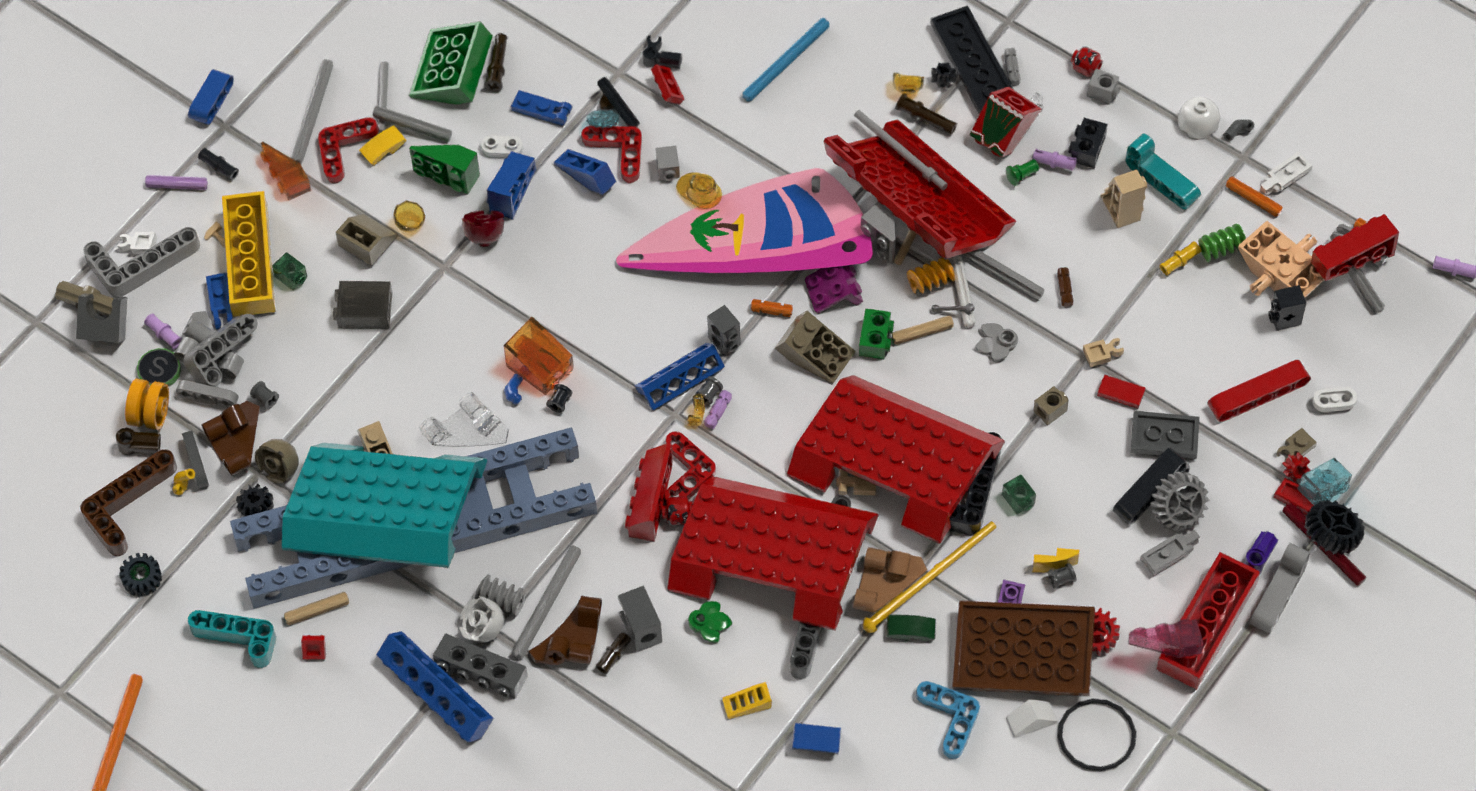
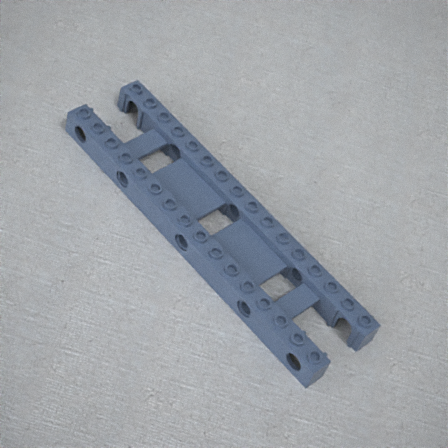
M572 427L468 455V457L487 458V464L482 478H473L451 538L455 548L454 553L597 514L596 499L590 483H580V486L558 492L554 490L551 494L536 497L528 472L541 468L547 469L550 466L549 457L554 453L565 452L566 461L574 462V459L579 458L578 444ZM501 477L503 479L507 478L514 504L493 509L486 482ZM287 505L231 520L230 524L238 552L243 550L247 552L248 549H251L249 539L258 534L266 535L268 543L275 544L276 541L282 540V521ZM574 508H582L578 512L568 513L570 510ZM297 552L299 563L286 567L279 566V569L257 575L253 573L250 577H246L245 580L253 609L414 564L331 555L321 557L320 554ZM275 591H279V592H280L279 594H277V595H275V596L266 597V595L269 594V593H271V592H275Z

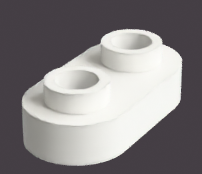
M490 135L481 142L482 152L487 157L507 158L511 151L520 154L523 152L522 140L516 136Z
M1350 387L1320 389L1314 394L1313 406L1320 412L1349 410L1355 406L1357 394Z

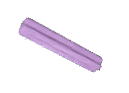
M147 175L145 178L146 187L206 190L208 185L207 178Z

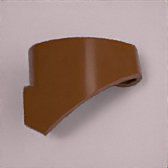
M245 401L240 405L235 404L225 409L219 416L201 424L213 449L231 476L251 467L260 406L249 401Z
M581 596L578 604L566 620L547 639L529 650V655L537 663L561 665L564 662L590 665L598 632L602 598Z

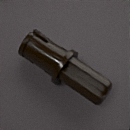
M624 632L620 633L612 645L606 648L605 654L595 665L597 666L596 668L600 672L608 674L617 659L620 660L622 658L621 654L630 643L631 637Z

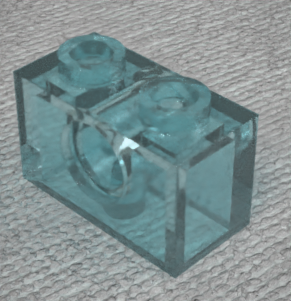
M1334 457L1303 474L1298 490L1313 505L1319 503V501L1325 502L1327 499L1331 500L1335 495L1343 494L1349 489L1352 474Z

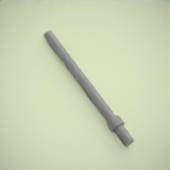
M857 110L854 116L919 170L928 182H933L941 190L946 189L948 184L937 175L933 168L923 164L862 111Z

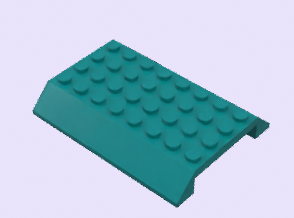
M320 443L310 447L283 515L282 550L449 568L455 552L451 540L473 478H482L487 458L447 454L436 458L364 452V446Z

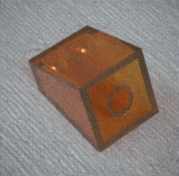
M531 317L503 345L506 367L515 374L520 375L526 382L544 395H547L550 390L553 391L554 386L559 384L564 376H568L574 368L573 355L534 317Z

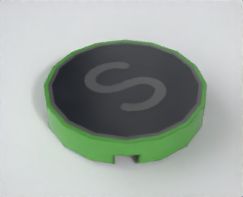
M157 348L148 351L138 361L137 371L139 378L149 381L150 385L154 381L172 385L180 376L181 366L179 360L174 356V352L168 349Z

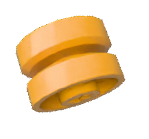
M135 378L130 385L126 399L125 420L127 425L141 427L145 424L148 429L160 430L165 422L168 411V384L154 381L150 385L147 380Z

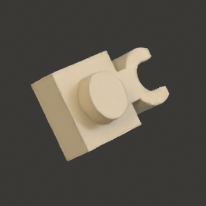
M1103 339L1083 345V351L1090 367L1110 362L1111 355L1115 357L1123 355L1124 348H1114V346L1120 344V339H1112L1109 344H1105Z

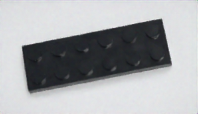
M968 5L930 18L933 30L953 67L956 68V72L978 114H980L991 92L1006 87L1012 88L1007 76Z

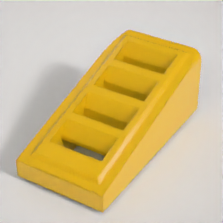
M766 682L722 697L728 719L772 708V700ZM759 694H762L763 700L759 701ZM753 696L754 703L750 704L749 697ZM740 699H744L746 706H741ZM733 701H735L737 710L734 711L731 706Z

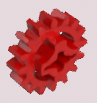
M1102 608L1095 612L1093 651H1096L1098 656L1101 655V650L1109 653L1110 647L1115 648L1116 641L1119 640L1120 636L1118 633L1120 625H1115L1117 618L1110 619V612L1108 611L1103 614Z

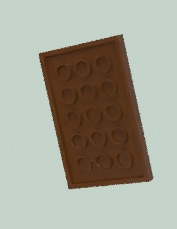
M959 601L953 690L1090 696L1095 607Z

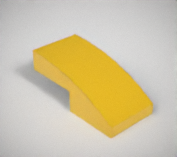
M393 125L368 141L359 151L370 164L375 166L388 152L391 154L395 153L407 139Z
M1057 548L1056 556L1034 554L1032 572L1042 573L1048 572L1051 569L1054 571L1065 567L1066 563L1074 566L1078 564L1079 550Z

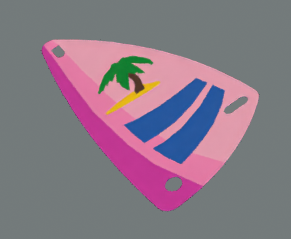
M814 168L759 182L702 204L667 222L634 243L617 256L616 262L624 268L657 271L757 273L862 264L871 259L873 251L871 236H866L861 230V217L863 213L854 198L827 171ZM814 176L820 177V191L818 193L812 192V178ZM847 241H852L856 243L857 247L852 252H845L842 249V245ZM642 254L644 256L642 260L629 261V255Z

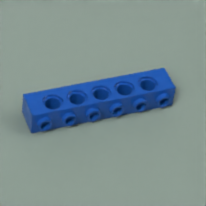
M399 631L388 634L376 654L382 660V663L396 673L398 678L405 682L415 695L421 697L431 710L438 713L447 725L459 733L463 740L469 743L482 739L494 718L405 633Z

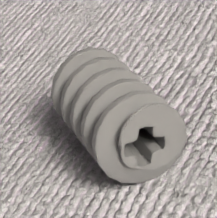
M487 574L476 590L475 599L480 598V596L488 598L498 604L501 609L504 608L508 613L512 611L513 615L517 616L525 602V595H522L523 588L520 587L515 592V585L511 584L507 589L506 581L498 585L499 578L496 577L490 582L491 575Z

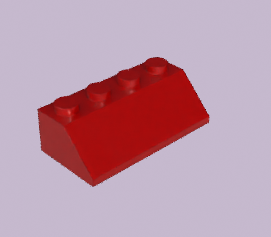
M667 443L646 450L645 458L640 459L639 471H641V475L636 477L634 490H637L636 496L631 497L630 509H632L631 516L627 515L625 528L628 529L630 538L655 542L662 514L661 506L664 505L665 491L668 488L673 467L672 444Z

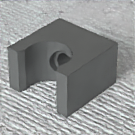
M85 293L78 296L76 339L115 343L125 340L128 297L120 296L113 299L111 314L109 317H102L93 308V294Z
M644 585L618 595L619 603L623 609L619 612V615L628 635L631 637L635 651L639 652L662 643L661 622Z

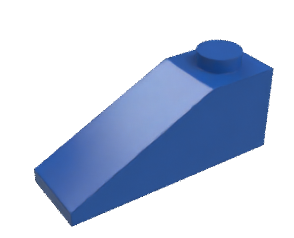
M567 149L554 161L557 167L593 192L603 195L617 182L606 162Z

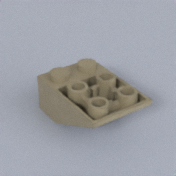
M805 311L795 318L775 347L790 362L832 384L856 352L809 311Z

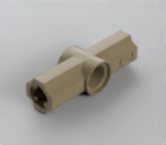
M66 281L59 282L57 285L56 299L75 305L78 309V296L90 293L94 296L93 308L96 313L109 317L111 314L114 298L101 294L96 288L88 285L83 288Z

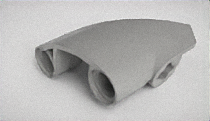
M206 311L192 313L183 330L182 335L184 336L174 353V356L183 363L186 353L216 332ZM211 344V349L214 352L215 347L213 344ZM230 349L216 359L215 363L222 373V378L236 379L244 359L233 353ZM195 356V361L199 364V358Z

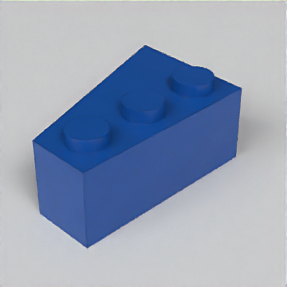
M511 151L508 157L504 159L503 165L487 188V204H489L490 213L491 210L498 211L504 214V217L514 219L536 171L535 158Z

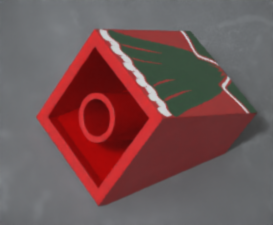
M1010 87L991 92L969 135L975 138L976 143L991 149L994 155L998 157L1007 156L1014 151L1042 108Z

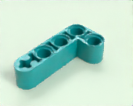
M1145 133L1141 134L1127 147L1125 159L1127 166L1132 171L1138 170L1140 176H1143L1147 183L1178 207L1184 210L1187 209L1201 196L1200 189L1155 154L1153 139Z
M195 610L189 614L188 624L195 637L248 645V653L255 667L264 668L269 665L276 643L275 630L270 621L203 610ZM225 625L223 629H217L219 626ZM241 629H247L246 632L239 633ZM264 632H270L266 636H260ZM259 652H264L261 656H255Z

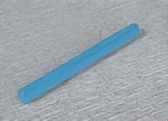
M825 18L818 20L742 92L743 98L747 101L755 98L829 28V21Z

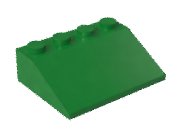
M481 21L430 29L409 93L411 98L454 105L473 102L493 35Z

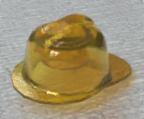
M687 173L677 181L678 193L699 208H713L721 201V188L716 184L713 177L708 174Z

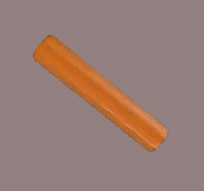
M1231 176L1227 180V188L1275 217L1279 216L1282 212L1283 207L1235 177Z

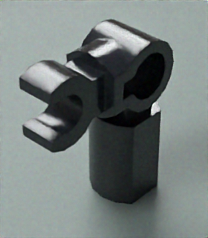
M651 35L647 36V46L643 51V63L645 66L654 67L656 64H660L666 67L681 68L682 53L661 51L660 53L659 49L662 47V38L659 36L658 41L652 42Z

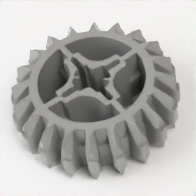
M1176 472L1175 475L1168 474L1167 480L1161 479L1162 485L1155 486L1158 491L1152 494L1155 501L1150 503L1155 507L1151 512L1156 515L1155 519L1157 522L1161 523L1164 528L1184 532L1186 528L1192 529L1193 524H1199L1198 518H1204L1202 512L1208 509L1205 503L1210 501L1205 496L1208 493L1207 489L1204 488L1205 484L1197 476L1191 475L1188 472ZM1187 486L1185 489L1182 488L1181 490L1177 491V489H1179L1180 487ZM1181 512H1183L1182 515L1174 517L1175 515H1179Z

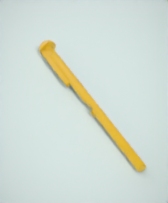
M990 521L871 618L865 617L862 622L863 629L868 633L876 632V626L888 615L893 613L995 530V523Z

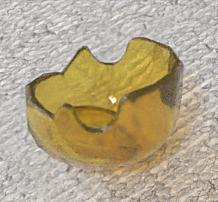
M893 73V86L899 93L911 95L923 88L924 77Z
M405 200L395 206L393 220L401 231L415 232L423 226L425 213L418 203Z

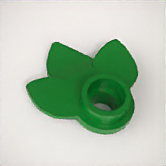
M710 601L703 603L699 610H694L690 613L688 624L693 631L700 632L705 640L719 642V631L726 630L732 626V620L728 615L720 612L721 604L719 602Z

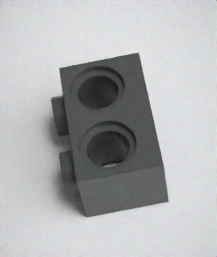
M725 305L707 316L708 338L723 356L728 352L735 351L741 345L740 322Z

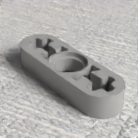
M187 380L179 381L176 389V394L181 398L223 408H229L237 404L239 398L238 394L231 390Z

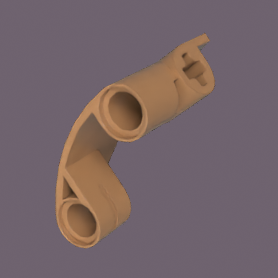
M868 547L864 561L863 576L860 587L856 590L853 608L873 613L882 608L928 571L922 558L905 552L894 550L890 552Z

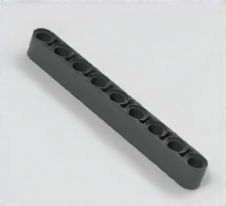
M838 495L831 502L851 507V501L845 495ZM800 622L790 658V672L794 678L805 679L809 676L822 627L815 626L809 628L806 626L807 624ZM804 643H807V644H810L811 646H810V647H807V648H804V647H802L801 645L804 644ZM798 663H802L806 666L798 668L795 665Z

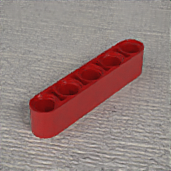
M1294 360L1216 394L1208 400L1207 404L1218 422H1224L1309 383L1311 377L1301 361Z

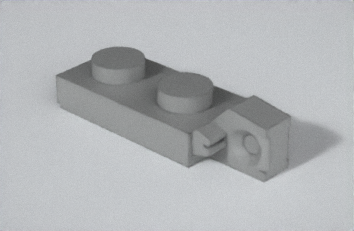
M1195 530L1185 536L1182 533L1179 535L1176 533L1140 556V560L1154 576L1190 554L1194 549L1193 546L1199 543L1200 536Z

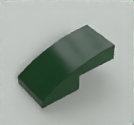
M916 615L887 616V637L908 641L910 638L927 642L935 640V618Z

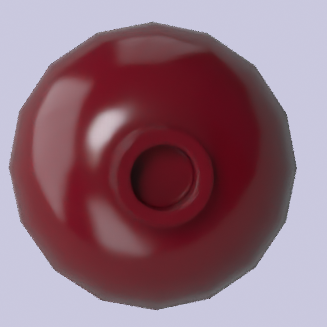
M484 210L465 214L464 218H462V228L466 238L480 247L491 246V243L497 241L503 234L504 214L491 210V214H484Z

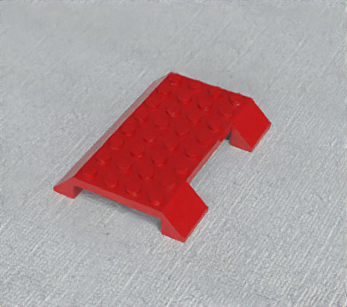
M898 119L886 122L883 130L923 164L933 168L937 175L948 184L945 190H941L933 182H928L919 170L878 136L847 143L839 135L826 137L823 141L826 154L833 160L834 164L843 168L849 177L859 182L865 191L875 196L880 204L890 209L895 217L900 218L906 223L910 230L922 237V240L937 250V253L943 258L949 259L993 245L1016 223L1015 219Z
M852 375L838 381L795 445L787 476L822 492H826L836 477L834 467L839 468L908 499L901 527L940 544L951 528L950 516L988 457L995 459L1005 444V440Z
M712 476L701 483L672 555L668 591L710 601L717 583L714 573L796 592L793 621L836 631L843 612L840 604L865 535L866 533L872 535L878 519V513Z

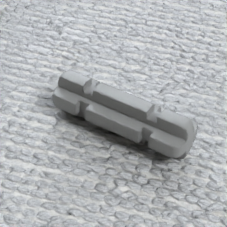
M1007 48L1004 55L1009 82L1011 85H1019L1021 78L1016 50L1014 48Z

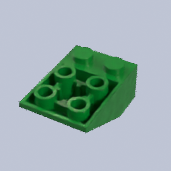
M461 145L410 146L409 148L413 171L421 177L426 176L438 184H445L457 192L469 194L480 176L477 152Z

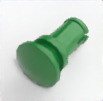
M1032 159L1020 166H1007L1005 169L1006 177L1013 186H1016L1026 176L1038 172L1039 165L1035 159Z

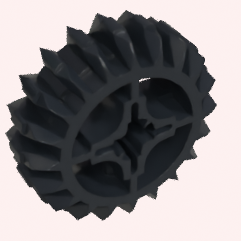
M1328 499L1325 502L1319 501V503L1311 507L1306 515L1304 526L1307 529L1306 534L1311 536L1312 542L1318 544L1317 547H1323L1325 552L1330 550L1333 555L1337 552L1340 555L1344 553L1350 554L1351 551L1359 547L1365 534V527L1362 525L1363 520L1358 518L1359 513H1353L1352 507L1347 508L1344 503L1338 504L1336 500L1334 502Z

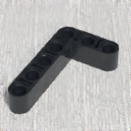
M989 432V434L1001 438L999 434L995 432ZM1001 450L995 459L988 457L985 463L991 464V466H982L970 485L966 504H958L952 515L954 518H950L951 528L949 531L974 535L981 530ZM979 482H984V483H986V484H985V485H980V484H978V483H979ZM973 501H980L981 504H975ZM968 520H975L976 523H969Z

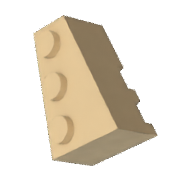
M1134 170L1114 177L1108 184L1109 187L1105 188V192L1100 195L1117 228L1140 221L1142 211H1144L1143 202L1145 200L1147 182L1143 176H1140L1138 170Z

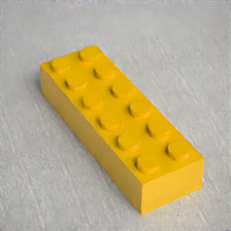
M264 191L222 196L229 303L232 315L237 317L244 314L254 315L276 312L268 207Z

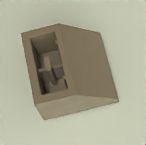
M365 214L348 217L335 232L339 247L371 266L397 237V233Z

